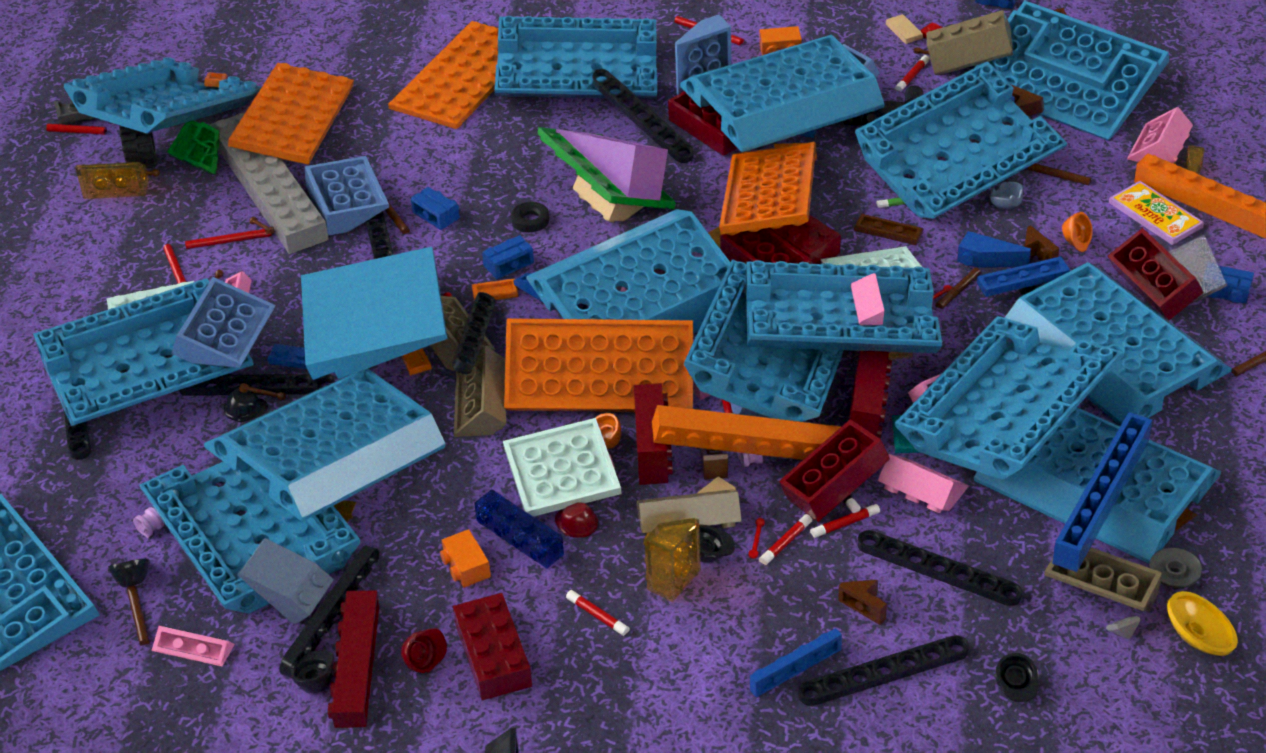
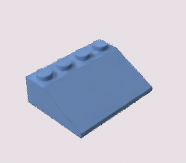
M720 15L701 20L675 42L677 95L684 92L680 87V83L689 77L732 65L731 26Z
M366 156L305 166L306 188L314 206L326 221L328 236L349 232L389 208V203Z
M212 277L177 334L171 354L195 364L241 368L272 314L275 305Z

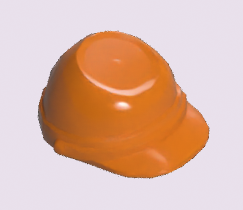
M1084 212L1073 214L1062 224L1064 238L1079 252L1087 250L1093 234L1091 221Z
M604 413L595 417L607 449L617 446L622 436L620 420L611 413Z

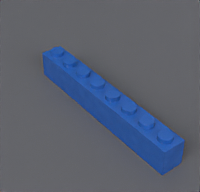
M1128 412L1055 541L1052 564L1075 572L1079 570L1149 442L1152 419Z

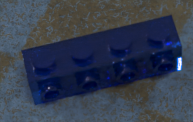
M493 489L474 502L475 517L479 524L546 569L564 555L562 535Z

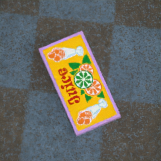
M1142 181L1136 182L1109 198L1111 205L1171 245L1200 230L1204 225L1203 221Z

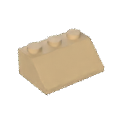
M577 176L573 186L579 197L590 203L591 208L599 211L603 218L609 222L625 221L644 207L609 203L591 189L592 185L580 176Z

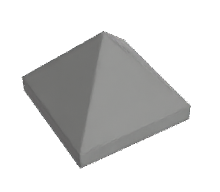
M1126 617L1107 625L1106 629L1129 639L1137 628L1140 617Z

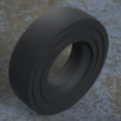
M539 202L521 203L511 212V223L515 229L521 232L540 231L548 225L550 219L547 207ZM527 214L538 216V218L533 220L522 219Z

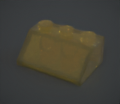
M140 162L76 165L75 167L83 199L146 196L149 178L146 166Z
M697 518L660 523L652 532H648L644 538L647 590L671 602L679 596L701 570L699 519Z

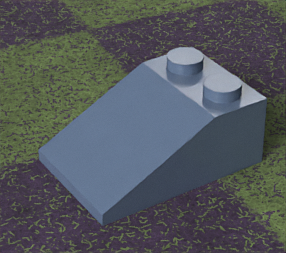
M267 538L262 540L238 573V576L294 624L307 618L312 613L334 581L316 563Z

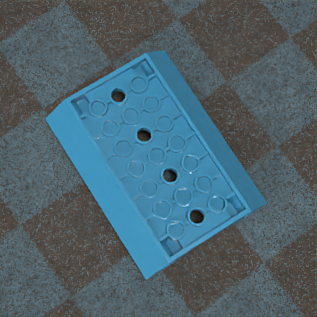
M499 17L495 95L505 97L606 98L593 85V73L595 70L606 69L639 99H657L656 19ZM600 76L596 80L605 82L607 78ZM616 88L610 90L612 94H619L621 92Z
M833 35L691 76L680 83V87L700 108L711 105L722 116L721 131L741 152L873 112L885 106L876 77Z
M165 57L161 61L152 60L148 64L139 63L136 67L127 66L123 70L114 69L110 73L101 72L98 76L89 75L85 79H73L72 82L64 83V89L79 113L143 133L154 132L243 107L255 99L262 87L257 86L255 82L240 81L239 77L229 76L228 79L219 81V87L210 88L204 86V83L198 82L199 68L192 67L187 62H175L174 58Z
M988 61L855 130L862 153L868 164L918 217L933 219L1059 151L1068 144L1041 116L1031 120L1011 100L1014 88ZM1003 122H1009L1012 126L1004 125ZM976 139L980 143L971 142L970 140ZM937 157H944L947 160H938ZM909 174L913 176V179L905 178L903 175Z
M676 209L532 273L526 279L549 311L557 309L563 319L693 320L694 334L699 331L731 262L691 211ZM691 253H701L702 257H694ZM660 269L665 273L660 275L655 273L654 270ZM616 287H625L627 291L620 292ZM582 303L588 305L589 308L583 310L578 308L577 305Z
M731 260L685 359L684 366L698 389L704 393L769 418L803 422L820 416L844 350L748 347L746 264Z
M759 260L747 262L748 347L938 353L942 347V338L938 317H933L932 313L934 292L930 268L920 266L906 268L901 266L879 267L877 265L856 266L854 264H810L807 262L797 264L783 261L769 263ZM874 273L876 274L884 307L883 325H859L851 283Z
M1089 262L1019 297L1005 316L1006 319L1038 327L1039 342L1070 351L1079 340H1084L1122 351L1123 356L1086 396L1088 400L1120 426L1128 412L1149 418L1162 411L1164 396L1186 384H1189L1197 391L1230 373L1232 370L1230 366L1106 272Z
M207 278L33 334L45 370L71 426L254 365L249 354L241 368L195 364L171 354L177 334L209 284ZM167 355H172L170 358H165ZM122 370H128V371L125 372V373H121V372H120V371H122Z
M997 316L895 422V427L920 453L1004 480L1022 469L1123 356V352L1084 340H1079L1070 351L1040 343L1038 327Z
M367 368L341 378L204 443V447L235 471L250 465L270 480L269 497L303 522L445 448V442L432 413Z
M1077 407L1022 469L1004 480L976 472L974 481L1066 524L1120 426ZM1149 439L1147 446L1096 539L1149 564L1151 557L1159 550H1162L1174 535L1176 521L1191 501L1199 503L1221 475V471ZM1080 449L1082 452H1075L1073 450ZM1168 489V490H1170V491H1172V492H1171V493H1165V492H1163V490Z
M221 462L192 476L186 467L181 465L139 485L142 492L225 609L251 613L270 604L238 576V573L259 546L256 543L260 540L267 538L316 563L328 575L343 568L360 544L359 537L334 506L303 522L269 497L270 480L250 465L235 471L226 463ZM218 482L226 483L222 487L214 486ZM240 510H245V511H247V512H246L244 515H242V516H239V515L235 514L236 512H238V511H240Z

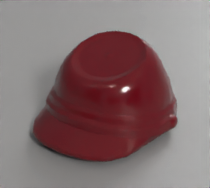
M582 502L567 506L555 515V523L565 536L583 538L594 533L598 527L596 514L587 504Z
M437 628L414 632L402 645V659L405 665L412 671L429 673L445 657L447 642L443 633Z

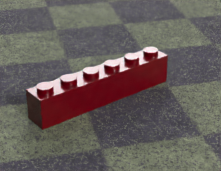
M377 590L347 591L345 602H341L343 621H339L338 634L341 639L336 641L338 661L333 663V675L336 679L335 682H331L330 686L333 702L328 703V718L333 719L334 728L367 726L380 610Z

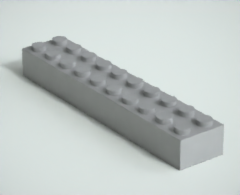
M239 113L236 116L209 124L220 131L219 152L270 227H274V233L289 254L329 240L326 221L281 158L228 146V139L245 113Z

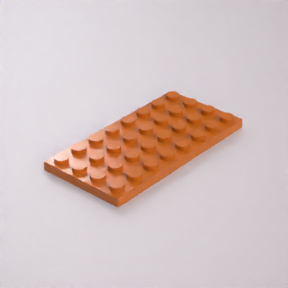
M471 21L388 103L389 109L458 129L495 90L499 28Z
M277 63L228 139V146L309 165L347 99L354 80L344 76L330 75L326 72L312 71L305 67L290 66L287 63Z
M815 142L732 154L719 224L720 234L735 235L743 231L757 232L763 228L778 229L784 225L792 224L799 226L808 222L816 155Z
M507 318L504 408L507 411L635 412L634 385L662 383L663 393H668V406L693 409V379L684 366L685 359L693 344V320Z

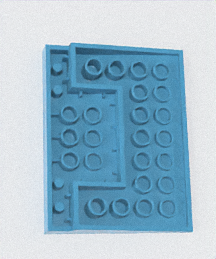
M1024 0L1017 11L1013 10L1007 19L1011 26L1013 55L988 61L1009 84L1043 97L1044 111L1039 113V115L1109 141L1169 63V52Z
M432 247L301 275L305 365L313 380L333 372L340 379L448 339L435 254Z
M0 494L1 671L100 616L94 604L2 494Z

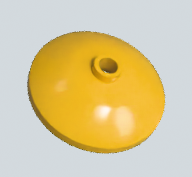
M1180 591L1172 595L1167 603L1169 619L1179 636L1186 643L1197 650L1215 656L1229 655L1236 648L1238 643L1236 631L1228 618L1214 604L1191 592Z

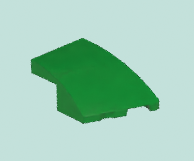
M195 121L186 122L167 153L176 159L215 175L217 171L220 131L204 122L200 124Z

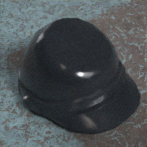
M236 389L226 399L224 414L233 421L244 422L258 418L266 413L268 403L253 392L242 393L239 389Z
M708 525L695 526L688 534L689 551L694 559L699 562H714L722 556L731 555L735 550V542L730 534Z
M136 559L108 566V571H110L114 580L121 587L135 586L145 580L149 559Z
M319 650L305 654L291 669V677L294 683L306 693H320L324 691L332 677L333 653Z
M1011 653L1002 657L996 666L994 678L1005 696L1014 702H1026L1037 695L1039 675L1038 668L1034 662L1026 655L1020 653Z

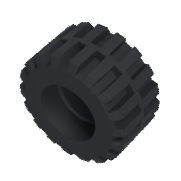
M119 125L124 158L128 169L135 171L156 167L157 156L153 133H143Z

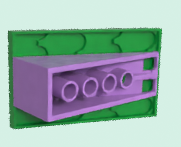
M538 127L540 140L555 150V155L574 168L576 174L592 185L591 189L609 203L675 209L676 202L662 190L668 149L606 137L602 134Z

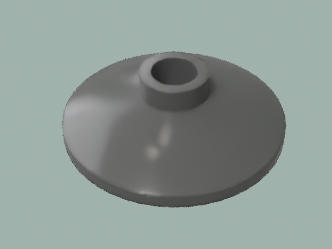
M1180 548L1159 550L1151 557L1149 568L1162 572L1161 584L1172 588L1189 587L1200 579L1202 573V566L1198 558Z

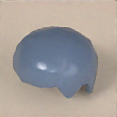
M1017 182L1000 183L997 191L994 188L991 191V203L1001 210L1017 208L1023 201V185Z

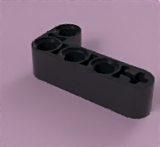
M916 85L910 86L905 91L904 102L884 101V108L843 120L842 122L845 125L864 126L924 95L923 89Z

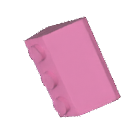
M1179 107L1147 122L1127 159L1139 162L1149 153L1170 163H1175L1179 152L1184 147L1185 140L1190 135L1189 132L1193 124Z
M888 454L890 460L884 464L878 479L879 482L885 484L884 489L895 494L898 491L906 493V499L918 504L920 500L928 503V509L941 513V510L950 511L969 487L967 484L917 462L892 454Z

